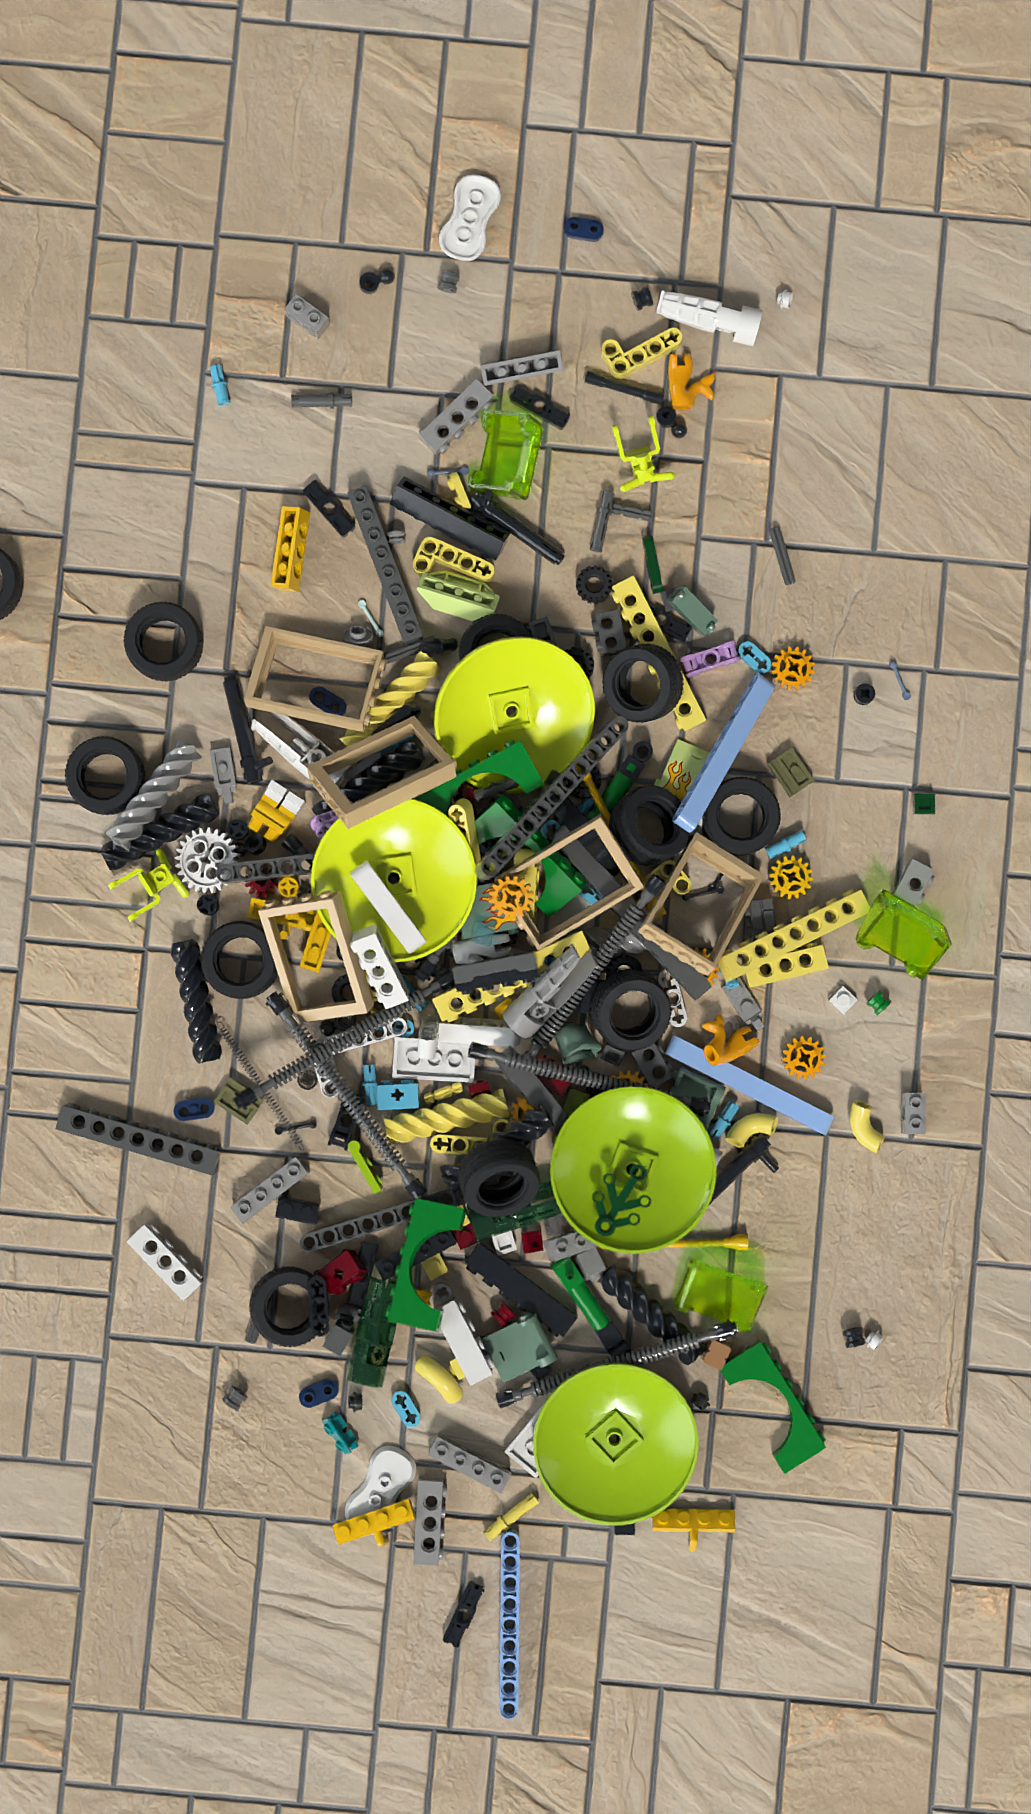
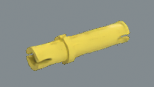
M531 1492L530 1495L502 1517L498 1516L497 1521L483 1530L484 1534H486V1537L491 1542L504 1530L508 1531L510 1529L509 1526L539 1504V1501Z

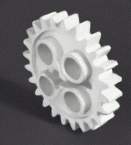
M209 827L207 832L204 828H200L199 833L193 830V837L185 835L187 842L180 841L183 848L176 849V851L181 853L180 856L175 857L176 860H180V863L175 865V867L181 868L178 875H184L185 877L182 882L189 881L188 888L195 886L196 892L202 889L203 893H208L210 889L211 893H216V887L218 890H224L223 883L217 877L213 879L210 871L213 868L217 870L223 864L240 862L236 860L240 853L234 852L238 846H231L234 839L226 840L228 834L223 833L220 835V829H216L214 833L213 828ZM201 842L205 844L203 853L198 849V845ZM219 849H222L224 852V856L221 860L217 857V851ZM205 857H208V859L211 860L210 864H207V861H205ZM194 861L199 865V869L196 872L192 870ZM223 869L220 877L225 880L229 879L231 871Z

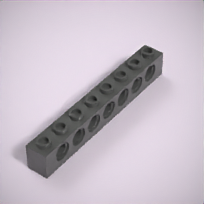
M366 486L347 492L404 646L423 639L421 629Z
M69 1103L68 1106L62 1105L56 1130L205 1174L215 1175L222 1152L217 1150L218 1146L209 1143H206L205 1146L199 1145L196 1139L186 1137V1140L178 1138L176 1133L167 1131L165 1135L159 1133L158 1128L147 1126L145 1129L139 1127L138 1122L127 1120V1123L119 1121L120 1117L108 1114L107 1117L100 1115L98 1110L88 1108L87 1112L81 1110V1106L74 1103ZM79 1115L85 1118V1124L82 1127L76 1124V1118ZM98 1121H102L105 1124L103 1132H98L95 1128ZM117 1127L124 1129L125 1134L122 1138H118L115 1135ZM138 1132L144 1135L142 1144H138L134 1140V1136ZM157 1138L162 1139L164 1142L161 1150L154 1147V1141ZM176 1144H180L183 1147V1153L180 1156L176 1155L173 1151ZM195 1150H200L203 1153L201 1161H196L193 1158Z

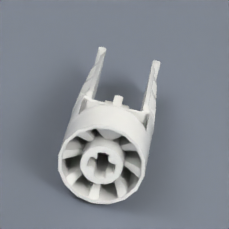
M661 291L656 314H661L674 321L714 333L716 329L734 334L733 342L753 347L763 310L743 305L740 312L721 307L722 302Z
M272 713L298 737L289 746L253 719L251 730H256L278 754L283 756L308 780L309 775L306 767L313 764V761L317 762V760L319 761L335 753L306 730L304 726H301L289 716ZM349 765L329 775L337 786L346 778V773L351 770V766Z

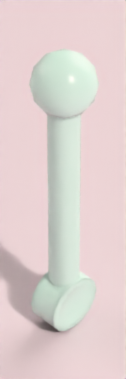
M360 600L358 606L364 610L376 630V636L382 637L384 634L383 630L377 626L366 607V602Z

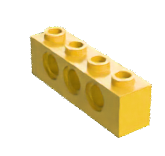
M282 506L271 579V587L281 591L299 592L311 514L300 507Z

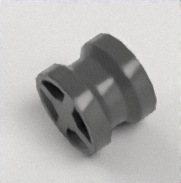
M441 271V281L438 283L437 288L446 293H456V283L459 281L460 276L451 271Z
M232 1385L229 1388L228 1395H224L222 1401L238 1411L241 1407L240 1404L246 1401L248 1396Z

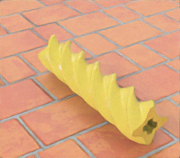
M420 651L416 655L414 663L407 665L402 670L400 677L394 679L388 685L386 692L377 697L375 707H371L369 713L371 714L370 725L365 727V731L360 732L347 729L345 737L339 738V740L346 747H349L370 737L381 724L404 704L413 702L416 692L424 690L428 686L429 679L437 676L442 669L426 653Z
M502 1088L496 1090L491 1095L486 1093L478 1094L472 1100L462 1098L456 1100L452 1105L441 1103L432 1110L421 1108L413 1114L400 1113L393 1119H383L389 1143L392 1142L393 1145L397 1141L402 1143L409 1142L416 1137L426 1138L436 1132L447 1133L456 1127L467 1128L475 1122L487 1123L495 1117L507 1118L510 1116Z

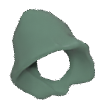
M567 1023L562 1025L560 1030L558 1029L557 1034H555L562 1062L565 1065L599 1057L598 1051L601 1050L602 1046L594 1039L587 1026L578 1023Z

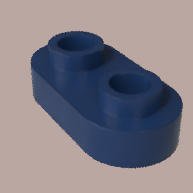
M570 217L564 224V232L571 239L597 242L603 237L604 227L597 220ZM576 224L578 228L572 229L570 226ZM592 227L597 228V231L592 232L590 229Z
M321 686L314 687L310 691L309 700L312 705L323 712L344 716L347 706L342 698ZM318 694L323 695L321 701L316 700ZM335 705H340L341 708L339 711L336 712L333 710V707Z
M209 1098L185 1100L178 1102L173 1112L174 1116L180 1121L204 1119L213 1115L215 1105ZM203 1104L208 1105L207 1112L202 1111L201 1107ZM183 1107H186L188 1109V1113L186 1115L181 1113V1109Z
M324 1379L301 1390L299 1401L304 1407L312 1408L332 1400L339 1392L338 1383L333 1379ZM325 1387H331L332 1392L326 1393L324 1390ZM311 1394L313 1400L307 1401L305 1396Z

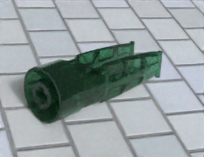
M551 1181L540 1183L539 1190L534 1199L525 1208L511 1215L502 1217L484 1216L473 1211L467 1205L477 1241L520 1229L561 1214L562 1212L556 1199L531 1206L532 1203L554 1196Z
M370 1276L369 1280H371L358 1322L346 1380L364 1386L382 1388L397 1326L396 1323L388 1321L389 1317H386L388 1305H392L393 1296H391V1289L393 1284L397 1283V1280L389 1279L386 1286V1281Z

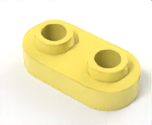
M457 471L450 473V478L446 480L450 490H455L457 495L454 498L455 503L467 510L471 509Z

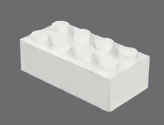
M453 1297L434 1307V1309L444 1312L440 1328L470 1386L493 1375L494 1363L489 1354L485 1355L483 1351L485 1346L481 1337L475 1336V1326L471 1318H466L464 1314L466 1308L462 1300L457 1301L456 1297Z

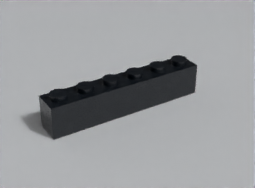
M405 476L397 484L390 501V505L394 506L397 510L413 516L416 520L430 525L433 529L447 534L450 538L456 539L469 548L475 549L494 560L498 559L510 536V532Z
M481 1242L477 1244L465 1260L468 1271L474 1275L479 1273L483 1276L482 1281L491 1288L494 1285L500 1289L498 1293L505 1299L509 1300V1298H512L516 1301L515 1306L521 1311L525 1312L528 1310L531 1314L535 1313L540 1323H545L549 1326L548 1331L554 1336L558 1337L561 1335L564 1337L577 1320L578 1316L501 1257L497 1256V1254Z

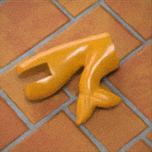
M684 353L683 366H677L676 354H670L668 381L672 408L674 410L694 408L695 399L699 393L710 400L714 398L713 390L710 386L715 380V372L703 377L686 389L693 370L692 356L688 353Z
M721 1013L716 1015L714 1021H708L702 1025L704 1029L714 1034L711 1042L704 1047V1056L712 1066L733 1061L759 1044L757 1037L745 1041L744 1037L752 1032V1029L746 1026L737 1029L724 1045L726 1032Z

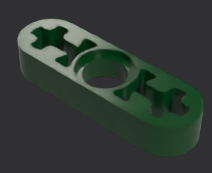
M653 536L642 537L652 594L663 593Z

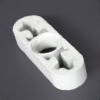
M663 970L658 975V982L663 988H668L665 981L662 982V978L665 977L664 973H668V971ZM673 978L670 980L671 987L675 985L676 989H670L666 993L674 992L678 995V1002L671 1004V1007L681 1005V1009L677 1010L679 1015H683V1019L680 1020V1024H677V1021H673L672 1017L675 1016V1012L672 1010L669 1022L674 1027H681L687 1022V1014L679 984Z

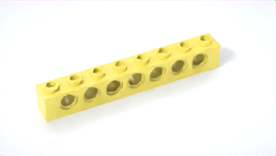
M633 575L612 586L614 592L611 594L616 604L620 602L623 608L620 612L625 622L629 620L632 626L629 630L634 640L638 638L640 644L650 643L659 645V647L668 650L675 657L635 576ZM635 596L636 603L633 606H627V597ZM640 613L644 614V623L636 624L635 616ZM653 632V641L645 642V633ZM648 664L647 666L652 676L656 674V676L658 677V674L654 670V668ZM683 673L684 685L681 699L672 711H675L678 717L674 720L679 730L684 729L687 732L707 722V719ZM659 680V682H657L656 684H657V686H658V688H659V690H660V680ZM687 703L690 705L691 710L688 714L683 715L680 712V706Z
M852 889L842 894L844 898L839 901L835 897L825 902L826 907L820 909L817 906L809 910V915L806 917H802L800 914L790 919L791 924L785 926L782 923L774 927V932L771 934L765 931L755 936L757 940L752 943L747 940L738 944L739 949L736 951H732L731 948L724 951L718 966L726 982L872 912L862 890L854 892ZM843 904L848 907V913L843 911ZM826 912L831 916L830 922L825 919ZM808 921L814 924L813 930L808 928ZM791 929H793L796 932V939L791 937ZM773 937L778 939L779 947L773 945ZM756 946L761 948V956L755 953ZM738 954L743 956L744 964L738 962Z
M582 929L550 943L540 950L534 951L538 975L549 966L544 962L547 955H553L557 959L563 954L564 948L570 944L574 945L580 958L592 952ZM520 980L514 982L515 985L502 987V984H500V988L497 991H482V988H478L482 994L479 999L471 998L470 994L462 995L454 987L434 996L432 1000L442 1022L447 1020L449 1023L458 1019V1014L465 1011L466 1014L477 1010L478 1005L482 1003L485 1006L496 1001L495 997L502 994L504 997L509 996L515 992V988L519 986L526 988L530 986L531 982L523 983ZM453 998H460L463 1001V1005L460 1008L453 1007L451 1004Z

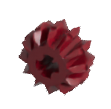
M265 864L261 872L268 875L272 872V869L268 871V865ZM279 878L267 879V883L263 887L257 884V881L248 882L245 884V887H252L249 890L250 894L257 890L256 898H260L261 892H263L264 898H268L267 891L269 890L271 894H275L271 887H278L279 884L273 881Z

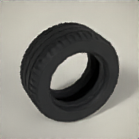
M0 549V570L3 575V587L0 591V620L9 616L16 609L15 607L18 606V602H20L22 597L21 594L23 593L21 571L14 560L2 549Z
M161 601L147 604L133 614L125 627L123 642L127 657L140 673L152 680L162 682L178 680L189 674L197 666V662L199 663L204 644L201 629L194 617L186 609L175 603ZM160 621H170L178 624L183 629L185 634L184 648L176 659L169 662L158 663L146 657L143 651L142 640L145 632L153 624Z
M498 613L485 615L474 621L465 630L459 646V660L461 661L465 656L474 651L477 644L485 636L492 633H502L510 637L533 638V636L521 621L512 616L499 615Z
M650 643L629 646L614 654L607 663L602 678L603 693H605L604 696L607 699V703H609V707L618 716L636 723L653 721L669 714L676 707V704L679 703L684 685L683 673H681L682 670L675 657L663 647ZM637 661H643L651 665L657 672L660 680V691L657 698L650 705H644L635 701L629 694L626 686L627 673L630 667Z
M109 736L93 737L79 744L69 756L70 758L65 766L66 787H68L67 789L72 798L86 810L101 815H114L124 812L128 803L138 795L146 778L143 762L136 751L122 740ZM112 754L119 757L126 767V781L123 788L117 794L110 797H96L92 795L86 787L84 778L88 764L94 758L101 755Z
M741 776L727 779L721 782L702 815L704 832L711 842L732 855L755 853L769 844L778 831L781 821V809L778 799L766 784L757 781V779ZM742 794L750 796L761 807L763 821L761 828L755 835L747 838H738L727 833L722 827L719 818L720 807L724 800L732 795Z
M655 785L640 786L622 797L612 808L609 817V828L628 859L637 865L650 867L662 864L677 855L688 841L689 833L672 821L681 801L672 792L663 787ZM638 807L651 810L661 820L664 827L662 844H653L645 840L638 832L635 825V813Z
M233 921L225 925L223 924L214 930L204 943L205 945L201 952V968L204 977L214 990L224 996L235 999L256 997L265 992L277 978L278 972L265 931L254 923ZM236 938H249L260 947L263 955V963L258 975L244 983H235L228 980L222 973L219 965V956L223 947L230 940Z
M625 969L624 971L619 970V972L616 971L614 974H610L596 987L590 1002V1016L596 1030L613 1047L615 1046V1048L625 1051H637L656 1043L655 1041H658L663 1036L662 1034L666 1032L665 1030H667L671 1020V1003L664 988L649 974L640 970ZM630 991L646 993L650 1001L649 1013L646 1019L640 1025L631 1029H621L614 1026L611 1012L615 1001L622 994Z
M496 1139L478 1145L464 1157L458 1170V1180L466 1204L473 1211L489 1217L507 1216L525 1208L536 1196L541 1182L531 1151L525 1145L508 1139ZM499 1172H517L505 1182L494 1185L481 1184L488 1177Z
M283 1266L273 1269L263 1275L252 1290L249 1301L251 1320L257 1331L267 1341L275 1345L297 1347L310 1342L316 1337L310 1330L309 1315L306 1321L299 1326L287 1329L273 1324L267 1314L268 1299L272 1292L280 1286L287 1284L299 1285L307 1291V1281L311 1276H314L307 1270L295 1266ZM314 1280V1284H311V1287L315 1289V1295L311 1294V1298L315 1296L323 1297V1293L319 1294L318 1288L322 1286L318 1280ZM327 1295L328 1314H329V1300H328V1295ZM316 1300L312 1304V1309L315 1312H320L324 1308V1303L321 1300ZM325 1314L321 1316L313 1315V1319L317 1318L318 1325L314 1326V1329H317L318 1332H321L322 1328H324V1325L321 1323V1317L325 1318Z

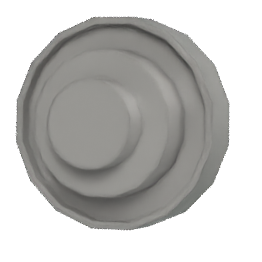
M364 625L350 626L344 631V642L367 647L373 642V631Z

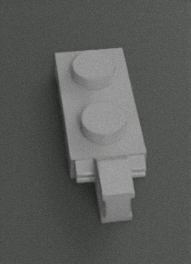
M228 746L210 749L216 790L218 795L223 794L225 804L234 803L232 792H237L231 748Z
M737 977L739 986L728 989L725 985L721 988L742 1021L746 1025L751 1023L755 1030L759 1031L764 1028L759 1019L763 1016L760 1012L761 1010L741 979Z

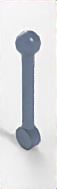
M463 467L461 470L434 471L429 469L427 475L433 477L434 475L450 474L457 471L458 474L466 476L469 473V469L467 467Z
M891 661L889 665L893 668L902 689V698L909 700L911 694L905 689L897 669V662Z

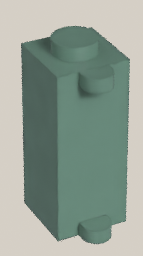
M679 586L666 600L698 634H710L715 629V624L718 620L687 587Z

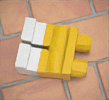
M271 780L264 795L251 813L252 818L248 827L258 833L264 824L269 828L264 838L274 843L280 835L283 837L306 803L292 792H288L287 789Z

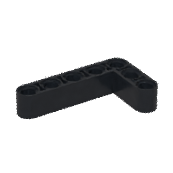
M554 794L550 797L552 801L556 800ZM568 796L553 811L570 832L589 821ZM595 828L577 838L589 854L614 877L621 871Z

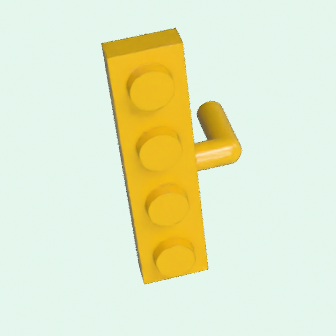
M251 898L247 918L261 921L258 911L267 901ZM311 910L274 916L276 924L283 925V929L280 932L281 939L287 940L289 938L291 927L300 929L298 927L300 920L313 924L317 911Z
M317 912L313 924L304 920L298 922L300 929L310 932L299 967L319 973L331 933Z
M407 1499L334 1524L332 1527L338 1545L374 1534L376 1544L384 1546L389 1543V1538L383 1537L382 1530L414 1520L416 1515L411 1499Z
M664 1509L652 1517V1531L690 1532L689 1550L694 1552L697 1550L698 1532H735V1510Z

